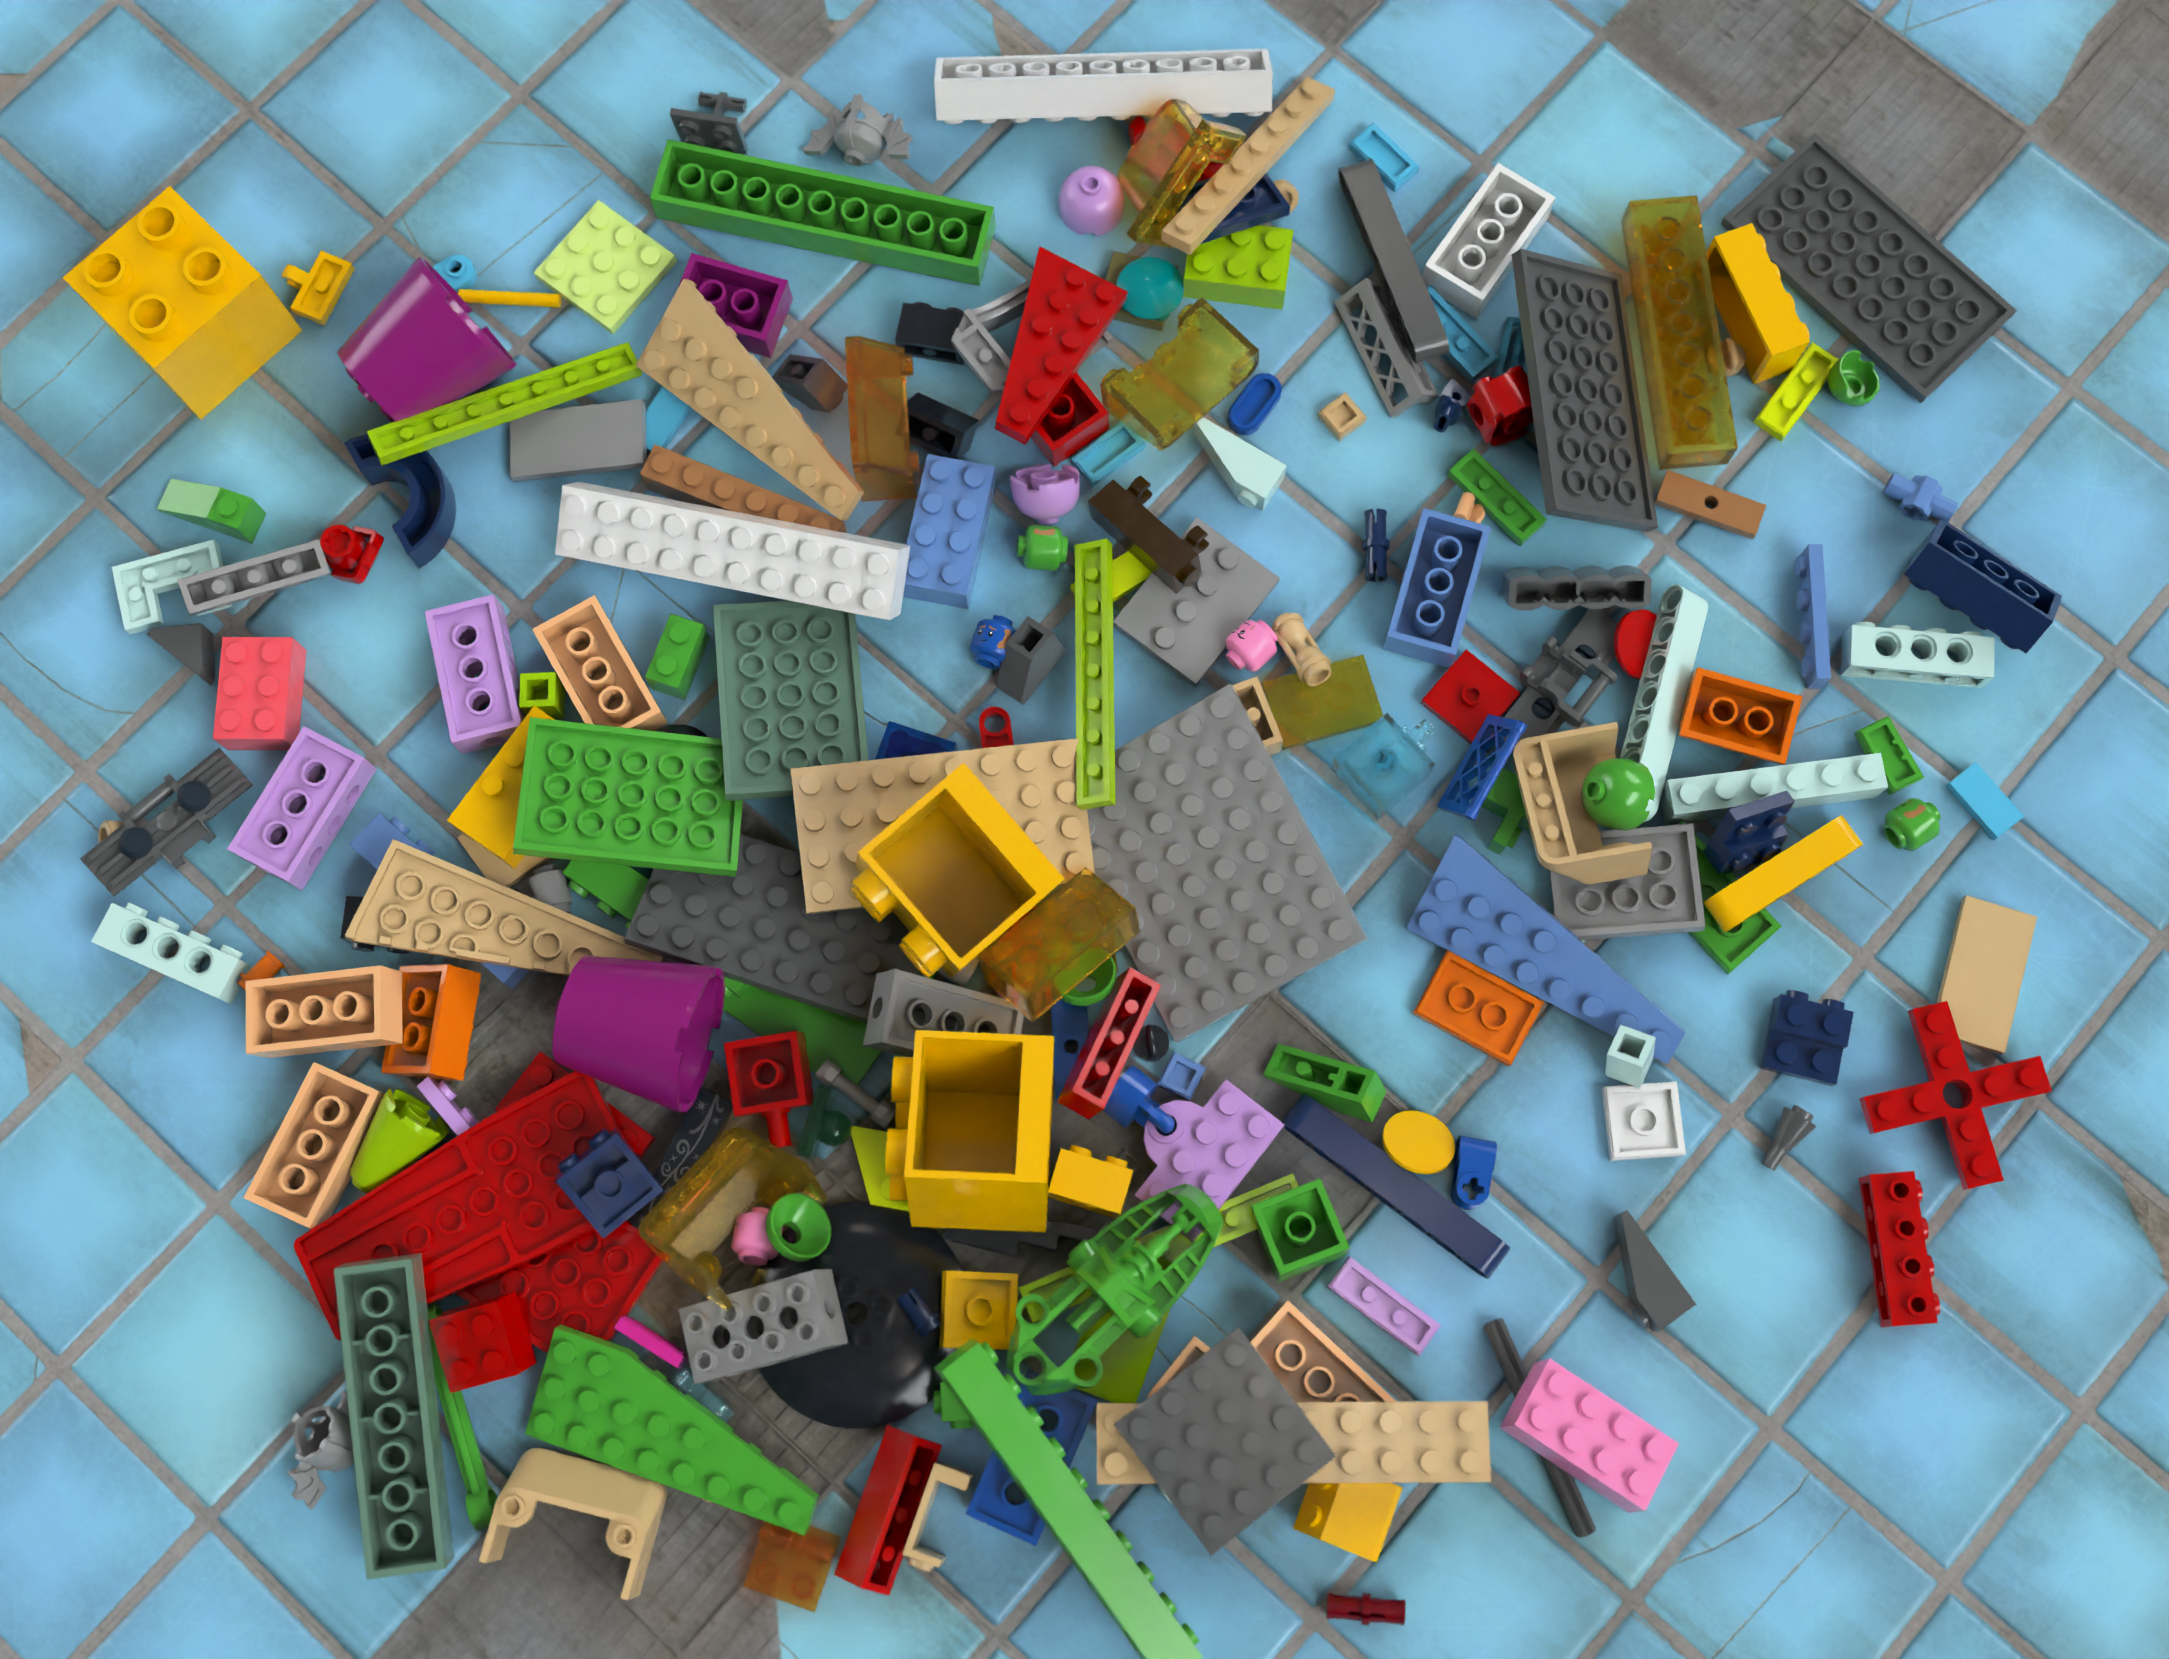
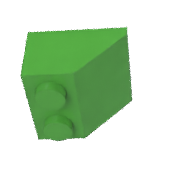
M1321 1178L1251 1205L1263 1248L1277 1282L1347 1256L1350 1247Z

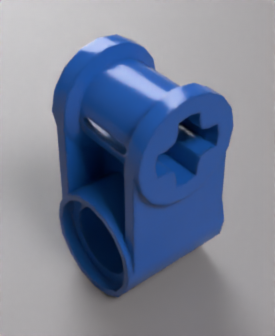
M1458 1136L1454 1153L1451 1198L1459 1208L1464 1210L1475 1209L1488 1198L1497 1154V1142ZM1469 1183L1472 1184V1190L1478 1192L1472 1199L1468 1198V1192L1462 1190Z

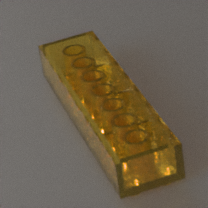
M1697 195L1629 201L1621 223L1659 470L1728 464L1738 446Z

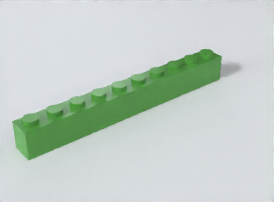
M970 1339L934 1367L936 1372L1140 1658L1201 1659L1203 1656L1195 1647L1199 1642L1195 1633L1186 1623L1180 1626L1173 1614L1177 1609L1173 1602L1164 1592L1158 1595L1151 1585L1155 1580L1153 1574L1142 1561L1136 1564L1128 1553L1133 1549L1131 1543L1119 1529L1114 1533L1106 1522L1111 1518L1106 1508L1097 1498L1091 1501L1084 1489L1088 1487V1483L1075 1467L1069 1470L1062 1460L1066 1455L1062 1446L1053 1436L1047 1439L1040 1429V1426L1044 1424L1042 1418L1031 1405L1025 1408L1017 1397L1022 1392L1008 1373L1003 1376L995 1366L999 1359L992 1348L986 1342L980 1345L979 1342Z

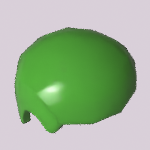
M1858 350L1845 352L1831 367L1828 374L1830 392L1839 401L1850 406L1868 404L1879 392L1880 378L1874 370V362L1861 360L1859 358L1860 351Z

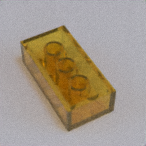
M1085 867L977 956L984 980L1033 1023L1140 932L1136 909L1130 902Z

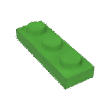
M1474 448L1449 470L1447 476L1464 492L1472 493L1475 496L1474 502L1483 506L1485 513L1519 546L1523 545L1545 525L1547 519Z

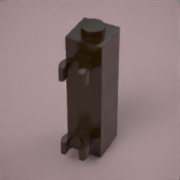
M1142 476L1137 477L1127 490L1113 479L1088 500L1092 519L1176 594L1182 588L1192 585L1202 572L1199 554L1209 546V542L1205 540L1208 534L1197 525L1182 540L1142 505L1153 495L1148 490L1151 484Z

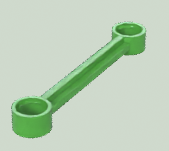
M437 1303L427 1307L428 1320L443 1313V1310ZM429 1324L435 1383L467 1492L465 1502L468 1516L473 1527L478 1531L489 1527L497 1496L488 1483L463 1392L461 1390L450 1393Z

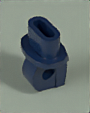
M1453 379L1445 386L1436 405V420L1433 427L1438 432H1445L1448 426L1457 423L1470 399L1468 390Z

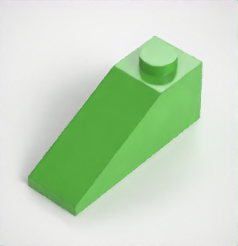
M176 479L170 480L157 507V510L162 513L249 543H253L266 516V512L253 498L221 487Z
M1279 1043L1263 1074L1265 1078L1300 1095L1305 1094L1319 1104L1338 1113L1373 1123L1386 1094V1089L1374 1070Z

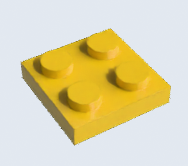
M942 1271L939 1348H959L968 1340L973 1339L979 1342L980 1345L986 1342L992 1349L1008 1350L1011 1335L1017 1322L1015 1311L1018 1297V1274Z

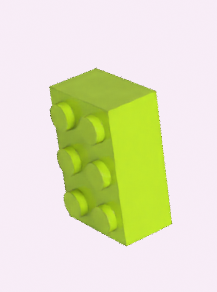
M1257 225L1200 244L1191 255L1187 254L1183 297L1283 310L1294 229Z

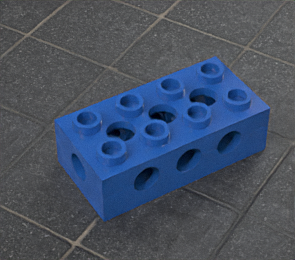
M1028 1369L1025 1378L1035 1379L1040 1374ZM1021 1384L1020 1389L1022 1392L1017 1397L1025 1408L1031 1405L1038 1414L1044 1409H1052L1057 1413L1059 1417L1057 1428L1052 1432H1045L1043 1430L1042 1432L1047 1439L1053 1436L1059 1442L1066 1453L1062 1460L1070 1468L1098 1400L1074 1389L1051 1395H1032ZM992 1451L965 1514L1036 1546L1046 1524L1028 1499L1020 1504L1009 1500L1007 1487L1011 1482L1015 1481Z

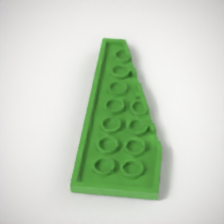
M561 1324L555 1327L525 1435L801 1535H805L809 1531L819 1497L815 1491L784 1467L778 1468L761 1454L762 1451L752 1443L747 1444L734 1434L732 1427L688 1393L684 1395L666 1381L667 1377L657 1369L653 1371L639 1360L640 1356L631 1349Z

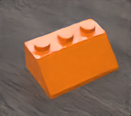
M1697 667L1691 675L1679 723L1678 736L1785 765L1803 696Z
M449 964L400 966L399 971H402L403 1044L386 1045L381 1073L421 1079L430 1077L437 1081H463L467 1067V1057L482 973Z

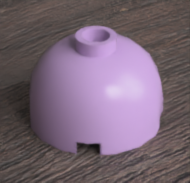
M1086 166L1070 173L1063 181L1058 197L1062 220L1068 228L1077 234L1084 235L1085 232L1089 234L1095 233V236L1104 235L1113 230L1122 220L1125 207L1123 187L1117 177L1105 168Z
M1051 464L1034 465L1015 471L1016 478L1012 475L1010 476L1013 501L1023 514L1030 518L1038 519L1040 524L1058 522L1059 517L1068 514L1075 507L1080 494L1079 471L1069 465H1062V471H1052Z

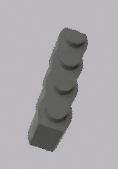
M1628 565L1614 567L1608 571L1597 566H1585L1574 571L1564 567H1548L1538 572L1527 567H1516L1503 572L1502 597L1510 607L1518 610H1534L1543 605L1556 610L1571 609L1578 605L1589 609H1604L1614 604L1622 608L1636 609L1650 604L1652 579L1642 569Z

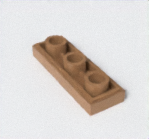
M1667 470L1664 474L1654 502L1657 506L1752 540L1757 534L1766 508L1765 504ZM1705 504H1710L1713 509L1707 508Z

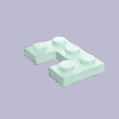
M213 539L112 567L124 630L131 635L164 626L158 594L180 588L177 582L178 579L223 567L219 544ZM231 604V605L224 606V607H220V608H217V609H213V610H210V611H207V612H203V613H200V614H196V615L200 616V615L208 614V613H211V612L219 611V610H222V609L230 608V607H232V604Z

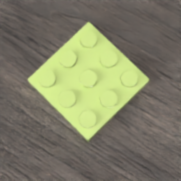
M598 200L536 269L534 275L537 280L555 293L560 294L563 299L613 335L677 263V259L665 247Z

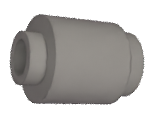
M547 865L535 869V875L529 878L533 898L570 914V905L573 902L569 887H567L566 876L562 873L564 870H556L555 865Z

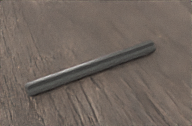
M1497 1318L1486 1323L1484 1330L1514 1398H1516L1528 1374L1504 1320ZM1541 1456L1575 1535L1582 1538L1595 1532L1596 1527L1574 1477Z

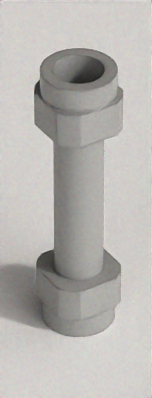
M826 1059L814 1077L827 1087L833 1085L871 1114L870 1119L885 1129L895 1116L896 1109L884 1100L881 1103L841 1074L842 1069Z

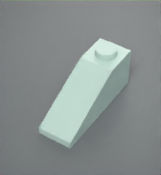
M1197 415L1194 419L1193 434L1232 493L1237 496V499L1243 505L1249 508L1257 507L1263 511L1283 481L1287 465L1202 416Z

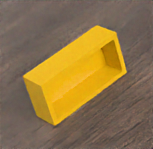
M1752 223L1714 236L1698 269L1734 342L1739 343L1746 352L1744 365L1753 384L1790 372L1810 343V334L1806 324L1800 321L1795 311V302L1792 295L1785 291L1780 281L1779 268L1775 263L1771 262L1766 252V243L1763 236L1759 233L1757 234Z

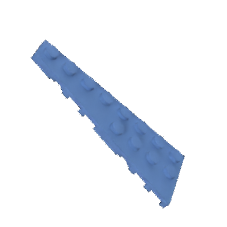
M1455 833L1406 929L1614 1037L1620 1025L1656 1037L1653 1057L1668 1065L1685 1035V1030L1655 1003L1650 1002L1635 989L1632 983L1625 977L1619 975L1604 962L1602 957L1589 949L1571 930L1541 904L1536 903L1510 877L1505 876L1490 863L1488 858L1475 850L1462 836Z

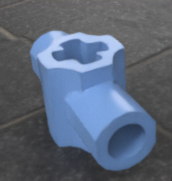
M1894 472L1883 490L1884 494L1901 501L1898 508L1903 512L1904 516L1912 520L1925 521L1931 516L1938 520L1942 518L1949 522L1958 506L1957 502L1940 495L1943 488L1938 484L1937 480L1929 476L1915 475L1912 480H1909Z

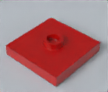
M1466 649L1424 696L1420 704L1469 744H1472L1487 715L1502 717L1521 693Z

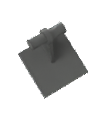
M700 92L698 105L700 107L714 108L713 114L671 108L670 116L681 142L732 153L747 154L748 147L738 119L724 116L727 110L745 113V108H747L746 98L729 97L725 92H719L718 95Z

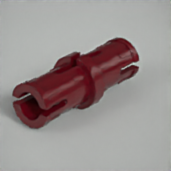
M1328 1593L1326 1619L1361 1621V1625H1369L1370 1622H1380L1404 1626L1406 1603L1405 1599L1373 1598L1370 1593H1362V1596Z

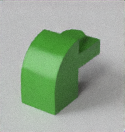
M1502 768L1481 806L1503 818L1488 846V849L1499 855L1506 846L1514 847L1522 832V829L1517 826L1527 831L1530 830L1516 774Z

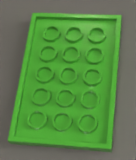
M530 717L513 854L736 877L743 800L726 801L722 739Z

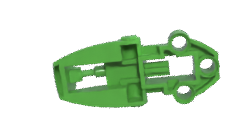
M1184 1183L1141 1202L1111 1222L1095 1237L1088 1241L1086 1239L1083 1240L1070 1252L1066 1263L1075 1271V1274L1049 1299L1045 1300L1039 1295L1031 1294L1026 1295L1018 1302L1015 1311L1017 1322L1011 1335L1006 1366L1032 1395L1057 1394L1078 1387L1083 1389L1092 1388L1098 1384L1102 1377L1103 1367L1099 1358L1127 1329L1137 1339L1141 1336L1146 1338L1162 1322L1160 1318L1182 1296L1201 1270L1224 1224L1221 1214L1212 1199L1197 1187ZM1175 1203L1179 1210L1171 1217L1174 1223L1162 1235L1155 1234L1144 1246L1140 1244L1136 1239ZM1197 1226L1203 1235L1163 1271L1157 1259L1169 1249L1168 1243L1181 1231L1187 1234ZM1086 1290H1089L1092 1295L1066 1319L1069 1325L1082 1336L1107 1311L1110 1312L1112 1317L1060 1367H1056L1034 1343V1340ZM1037 1303L1042 1306L1044 1316L1041 1321L1031 1324L1023 1319L1022 1312L1026 1305ZM1027 1358L1039 1360L1042 1364V1372L1039 1377L1031 1380L1023 1377L1020 1372L1022 1362ZM1081 1360H1090L1096 1366L1097 1373L1090 1381H1082L1074 1373L1076 1364Z

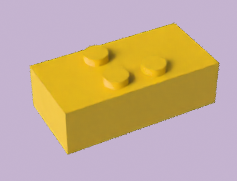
M533 706L447 819L460 833L514 870L525 856L513 854V844L529 719L533 717L555 720L536 706Z

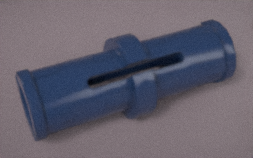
M1373 509L1364 512L1366 540L1362 542V549L1366 551L1365 580L1370 582H1376V568L1379 582L1388 579L1386 551L1390 549V542L1386 539L1387 511L1384 509H1376V523Z

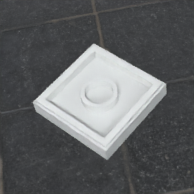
M1677 1082L1642 1084L1641 1088L1632 1085L1604 1086L1601 1088L1610 1161L1686 1155Z

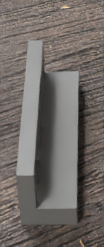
M1365 278L1334 301L1391 417H1398L1416 403L1430 404L1439 397L1423 363L1413 362L1380 281ZM1358 296H1360L1363 302L1360 318L1353 317L1348 306ZM1367 324L1374 325L1377 331L1374 347L1367 345L1364 339ZM1381 353L1388 354L1392 361L1389 376L1382 374L1378 367ZM1396 382L1402 383L1409 395L1399 404H1396L1392 396Z

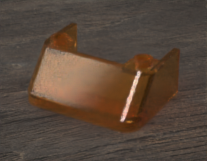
M862 336L845 337L851 458L856 481L864 490L861 497L862 502L917 498L913 472H920L918 451H911L906 386L909 376L914 375L912 354L906 355L905 348L874 339Z

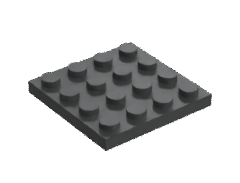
M1239 1327L1114 1424L1210 1555H1213L1336 1457Z

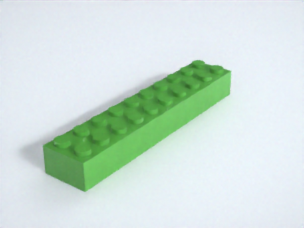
M670 139L667 140L650 196L651 204L658 219L978 286L981 285L996 228L993 206Z

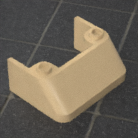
M546 1448L530 1449L520 1457L496 1500L479 1562L490 1563L501 1560L510 1528L520 1527L529 1522L535 1512L537 1501L610 1519L606 1533L608 1547L613 1553L631 1559L620 1598L630 1600L640 1596L666 1502V1487L658 1482L605 1463Z

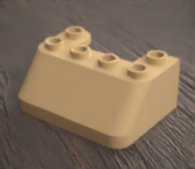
M1617 722L1527 737L1517 742L1513 749V765L1539 863L1548 870L1584 884H1595L1647 875L1652 853L1651 842L1640 844L1621 842L1603 846L1597 823L1589 817L1582 804L1581 792L1587 773L1596 764L1609 758H1616L1615 747L1619 729Z

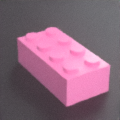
M1550 1358L1533 1364L1499 1427L1627 1513L1646 1511L1679 1445L1678 1442Z

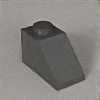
M790 354L772 377L783 391L809 408L823 412H830L838 407L843 400V394L849 388V385L821 358Z

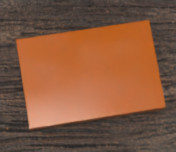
M1447 950L1418 1002L1413 1015L1510 1067L1544 1002Z

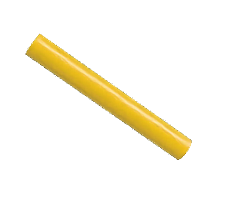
M459 289L458 294L466 303L561 307L560 294Z

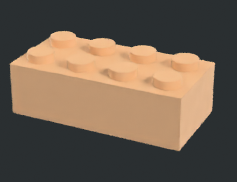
M595 595L532 629L584 723L655 731L668 724Z
M379 965L246 981V1054L276 1058L403 1044L402 971Z
M313 1062L244 1199L310 1229L330 1218L352 1177L350 1169L385 1093Z
M1286 1301L1250 1341L1295 1402H1397L1289 1301Z

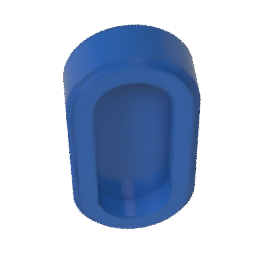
M1261 373L1255 375L1248 382L1228 412V424L1232 431L1239 435H1250L1260 428L1281 397L1282 387L1280 381L1275 376Z

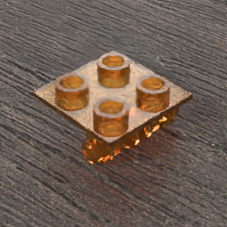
M768 1522L763 1523L758 1535L760 1540L743 1587L815 1612L841 1536L810 1526L809 1531L805 1535H801Z

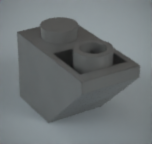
M1028 616L1006 643L1005 659L1001 662L996 686L1024 705L1065 654L1066 649L1052 631Z

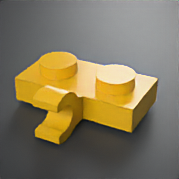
M321 250L309 273L287 264L281 276L288 279L287 285L299 290L290 307L292 311L297 315L325 326L355 270L352 263Z

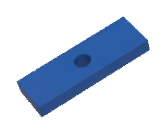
M1050 993L1052 1036H1054L1056 1104H1060L1057 1100L1089 1035L1087 1005H1072L1063 1001L1056 993ZM1070 1042L1078 1045V1050L1073 1054L1065 1051V1046Z

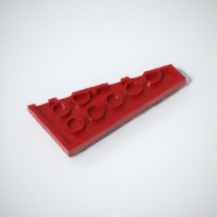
M1039 246L996 418V430L1026 445L1127 301L1128 291Z

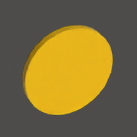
M1399 1112L1387 1121L1382 1132L1383 1146L1389 1157L1402 1168L1414 1173L1433 1174L1440 1172L1450 1164L1455 1153V1142L1449 1129L1440 1120L1424 1112Z

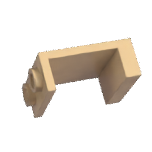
M941 1461L934 1463L902 1555L910 1557L909 1565L930 1572L934 1566L939 1568L944 1564L946 1555L919 1546V1542L940 1482L967 1491L971 1488L975 1476L974 1473Z

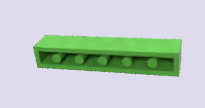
M571 860L562 872L571 881L567 887L584 899L590 894L599 900L596 907L611 918L619 914L628 920L625 924L627 929L649 881L643 875L625 865ZM725 977V997L730 998L734 993L741 998L750 985Z

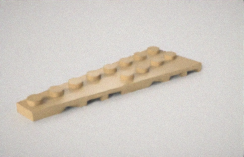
M683 279L635 366L839 520L847 521L862 497L864 490L840 461H836L823 445L824 441L821 437L814 433L805 423L800 411L792 407L774 379L753 354H749L736 338L737 334L735 331L727 326L715 312L717 309L713 304L706 301L697 290L696 283L689 279Z
M394 839L345 934V938L353 942L569 976L579 959L585 955L660 962L664 958L663 956L625 944L624 936Z

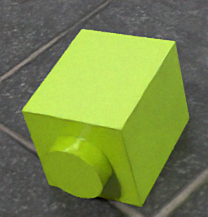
M556 672L520 673L519 708L525 715L529 713L533 706H536L554 719L565 718V687Z

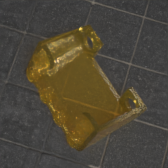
M1202 297L1193 305L1188 304L1180 311L1177 318L1179 320L1177 325L1178 336L1170 343H1163L1148 362L1137 365L1131 373L1126 368L1112 369L1104 376L1100 384L1102 403L1109 414L1158 450H1164L1172 445L1240 386L1255 371L1259 363V349Z

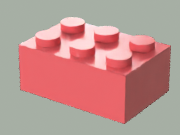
M222 637L213 739L227 750H289L298 736L307 650L293 637Z

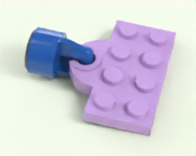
M1136 1066L1125 1067L1121 1071L1108 1102L1102 1111L1123 1128H1126L1134 1120L1145 1129L1144 1146L1148 1157L1157 1167L1136 1192L1135 1197L1143 1202L1163 1191L1186 1183L1206 1193L1219 1210L1280 1133L1284 1124L1227 1079L1204 1108L1191 1101L1182 1100L1159 1105L1151 1098L1158 1084ZM1174 1203L1160 1217L1172 1225L1174 1221L1171 1217L1179 1210V1207ZM1195 1226L1187 1234L1183 1231L1180 1233L1194 1243L1201 1234V1231Z

